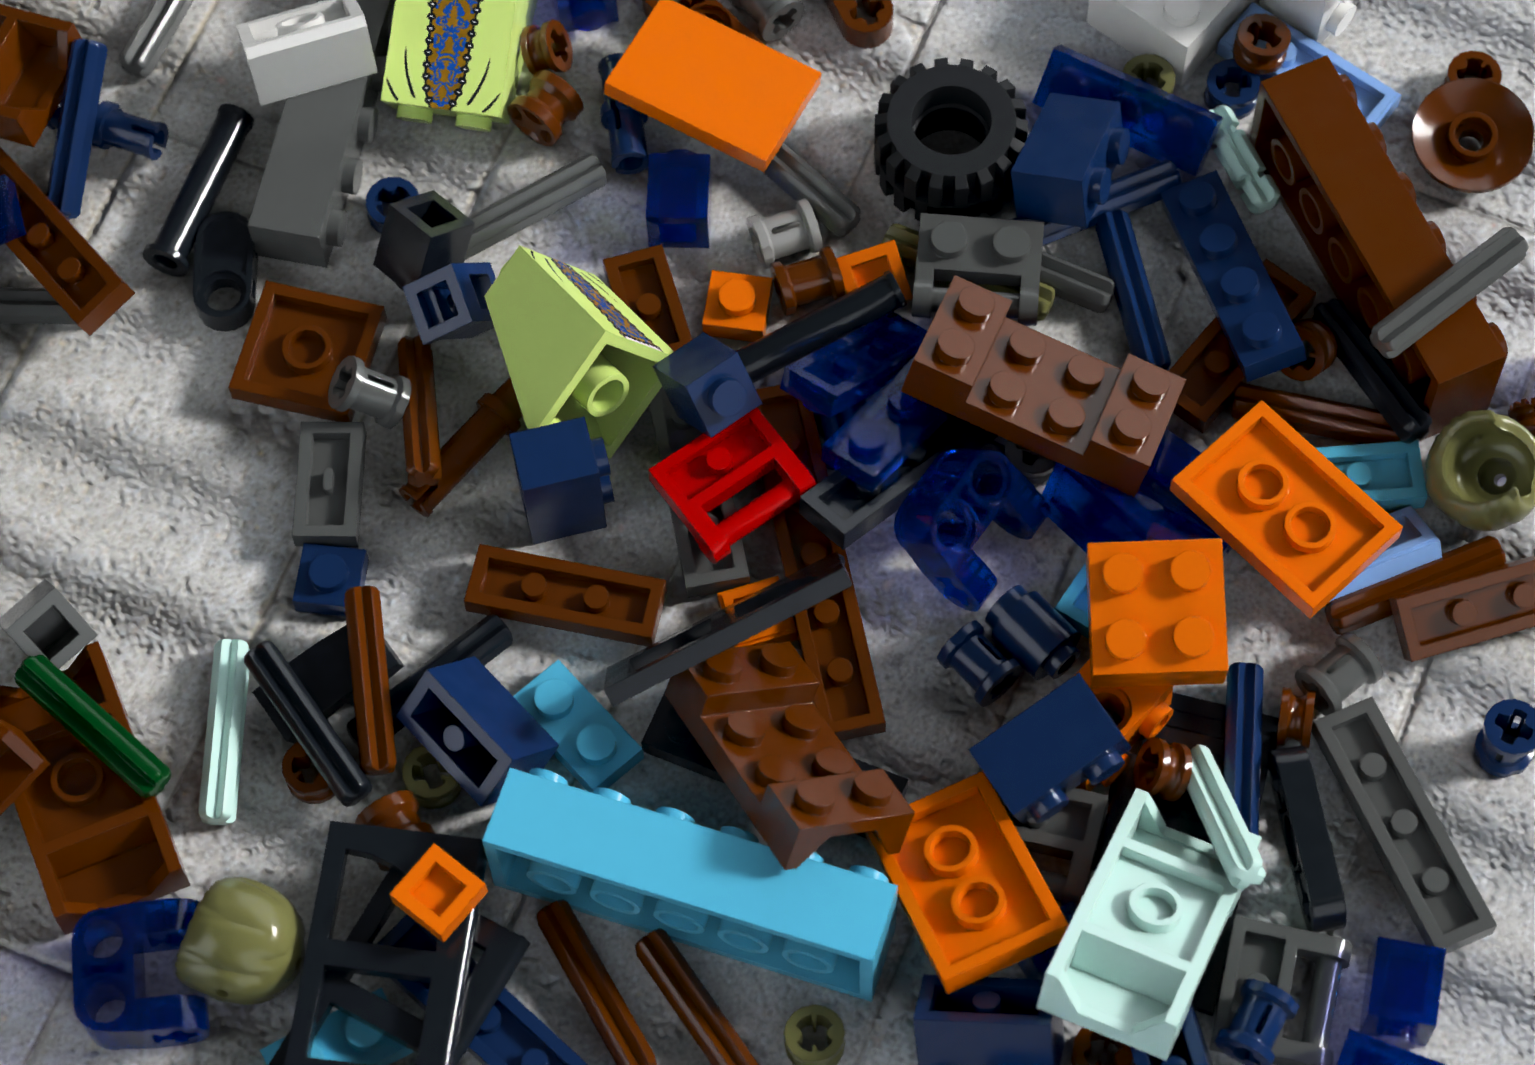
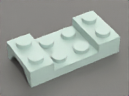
M1138 788L1135 789L1045 973L1036 1008L1167 1061L1189 1012L1197 986L1227 919L1231 917L1243 890L1237 889L1230 884L1212 844L1166 826L1149 792ZM1249 832L1258 849L1262 837Z

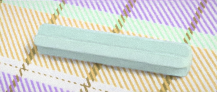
M221 639L214 645L198 809L202 822L208 825H231L236 820L249 682V669L244 664V656L250 650L247 642L239 639Z
M1197 744L1191 749L1193 759L1192 773L1186 789L1230 884L1240 890H1244L1250 884L1259 885L1263 882L1266 875L1262 866L1263 860L1210 749L1204 745Z

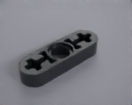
M1303 745L1271 750L1268 754L1270 782L1308 931L1317 933L1345 928L1347 916L1344 893L1309 754Z

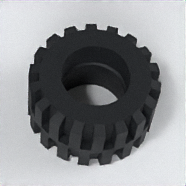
M948 58L934 59V67L928 69L922 63L910 67L909 79L898 75L890 83V94L883 93L878 102V114H875L874 125L875 174L880 175V187L885 196L894 194V206L903 213L910 208L914 209L915 220L920 221L921 213L979 217L980 212L985 211L989 216H992L1001 210L1002 199L1010 201L1014 196L1011 169L1028 136V120H1025L1026 107L1022 98L1015 99L1016 88L1008 79L997 82V71L987 65L980 71L973 68V60L963 58L960 60V65H948ZM953 130L972 136L980 145L966 153L949 155L935 152L920 141L932 133Z

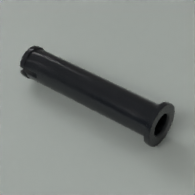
M233 104L220 105L217 116L154 244L146 245L142 252L145 261L164 274L176 277L186 276L190 268L187 258L196 242L198 228L208 217L248 132L254 126L252 115L239 106Z
M888 270L884 275L736 351L752 383H755L900 307H906L907 302L894 276Z

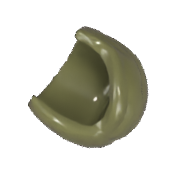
M1471 410L1452 418L1449 424L1444 426L1440 434L1435 437L1425 463V475L1427 477L1425 484L1433 504L1448 518L1457 521L1461 526L1468 529L1497 531L1520 522L1535 507V437L1526 427L1506 415L1495 414L1492 410ZM1505 477L1506 483L1503 486H1497L1498 480Z
M228 877L217 880L205 892L203 899L198 903L194 911L193 918L188 924L187 931L176 955V977L179 978L182 984L221 1002L252 1005L272 1000L294 983L303 966L305 958V928L302 918L287 897L262 882L244 877Z

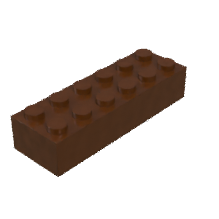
M1326 55L1260 82L1249 140L1267 168L1264 174L1270 175L1280 190V202L1336 298L1342 301L1370 337L1374 325L1451 268L1453 264L1446 254V243L1440 228L1433 221L1427 222L1417 206L1416 193L1411 180L1403 171L1397 172L1387 156L1386 142L1381 130L1374 122L1368 123L1357 106V95L1351 80L1345 74L1339 75ZM1477 296L1397 357L1387 359L1432 418V424L1428 428L1430 433L1422 440L1440 433L1442 428L1448 425L1452 418L1466 411L1488 410L1507 358L1508 348L1500 328L1493 322L1488 323L1477 306Z

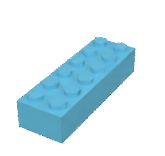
M509 768L482 839L495 886L550 903L564 899L573 910L647 933L661 928L667 932L673 941L872 1002L896 930L898 885L888 883V878L881 872L859 865H853L849 870L823 863V858L815 852L797 869L784 870L767 845L760 844L759 839L746 830L732 826H723L720 831L694 824L695 820L690 815L678 809L658 807L655 812L632 805L628 797L612 789L596 787L592 792L572 787L567 785L568 782L562 776L546 769L532 768L529 773Z

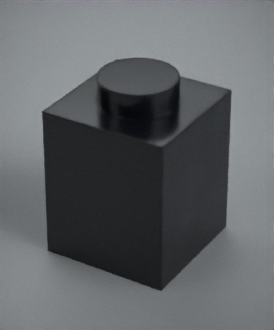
M434 190L391 203L388 207L373 265L403 290V286L450 263H464L475 222Z

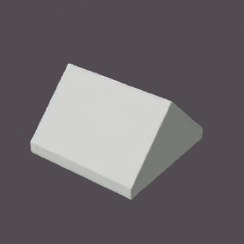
M324 0L236 25L261 106L378 73L365 16L356 0Z

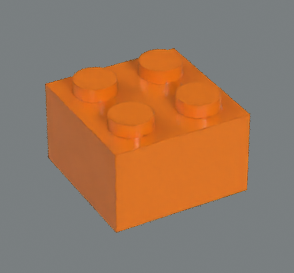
M1222 538L1088 543L1086 577L1091 688L1224 684L1229 671Z

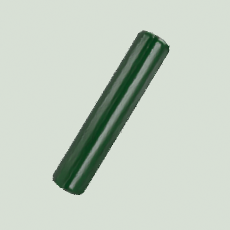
M30 655L22 661L21 667L14 674L15 682L22 690L141 797L157 796L163 791L172 775L167 765L44 655Z

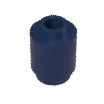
M1016 585L994 603L985 617V623L993 629L991 637L1012 658L1017 659L1023 665V669L1035 680H1040L1047 675L1052 679L1059 678L1073 666L1080 656L1081 651L1076 647L1081 637L1080 632L1037 591L1028 592L1021 585Z

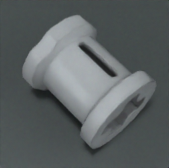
M806 198L796 201L794 209L763 219L757 214L747 217V227L756 257L764 270L770 268V264L774 263L776 259L809 249L814 254L819 252L820 248H823L822 236L816 216Z

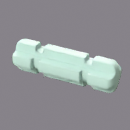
M1226 105L1210 109L1202 115L1200 128L1208 142L1218 146L1214 152L1235 188L1244 191L1240 196L1246 207L1255 215L1273 209L1278 204L1280 190L1270 175L1262 173L1267 168L1245 131L1236 129L1240 123L1232 109Z

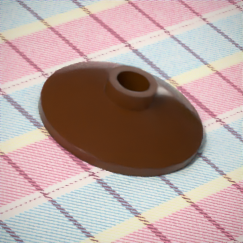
M1461 78L1440 85L1426 96L1415 114L1411 139L1414 153L1420 165L1438 183L1459 192L1486 193L1508 185L1523 172L1533 153L1535 128L1526 105L1510 89L1487 79ZM1464 137H1472L1479 142L1480 149L1477 151L1467 150L1460 145L1459 140Z

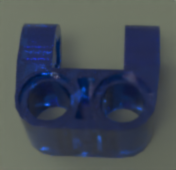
M952 448L943 451L934 460L900 505L895 515L894 530L896 539L901 547L907 551L921 572L938 591L955 605L965 610L976 612L980 610L998 584L993 572L972 549L983 532L993 520L999 527L1017 538L1032 539L1049 516L1051 510L1045 498L1002 453L991 450Z
M188 898L140 901L95 909L79 919L73 929L71 940L73 1005L77 1018L95 1044L108 1050L150 1049L193 1044L209 1037L207 999L189 994L146 998L144 953L179 949L188 924L193 918L194 911L200 901ZM109 937L123 938L121 947L112 956L106 958L94 957V950L104 939ZM113 1000L125 1002L123 1012L114 1021L107 1023L95 1021L97 1012L107 1002Z

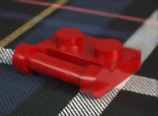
M757 407L712 438L703 433L648 469L649 481L694 536L703 554L713 564L731 554V545L796 502L799 503V497L817 484L808 469ZM773 469L782 477V482L717 525L707 514Z

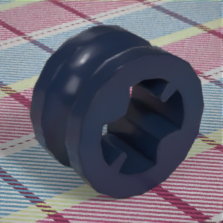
M1226 59L1216 63L1208 72L1204 92L1205 105L1209 110L1215 109L1220 105H1226L1232 109L1238 120L1245 118L1256 107L1261 82L1260 76L1245 71L1238 66L1234 59ZM1229 82L1239 84V97L1226 96L1227 89L1225 84Z
M387 177L371 186L366 195L367 216L371 227L381 234L386 218L382 203L384 201L394 203L400 198L407 199L419 195L417 188L410 181L400 177Z

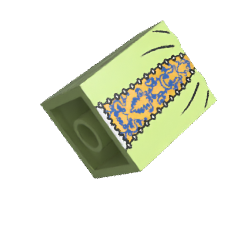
M395 0L381 101L389 107L397 109V119L410 122L432 124L433 114L456 117V127L474 131L491 132L492 122L509 124L510 116L508 115L507 107L515 99L524 62L521 54L520 36L523 28L532 25L538 0Z
M519 245L510 260L504 264L498 277L484 297L525 425L528 429H533L585 416L590 439L602 437L607 456L611 459L662 387L652 366L674 351L596 275Z

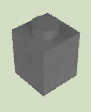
M46 579L0 617V627L27 657L30 655H44L58 669L98 636L56 587Z

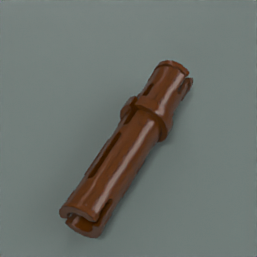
M510 377L493 394L485 393L476 402L478 410L440 448L442 478L435 486L425 484L417 488L407 482L398 489L405 501H408L410 498L415 500L410 506L422 516L428 518L433 513L432 510L504 435L509 436V434L516 433L521 428L519 420L523 415Z

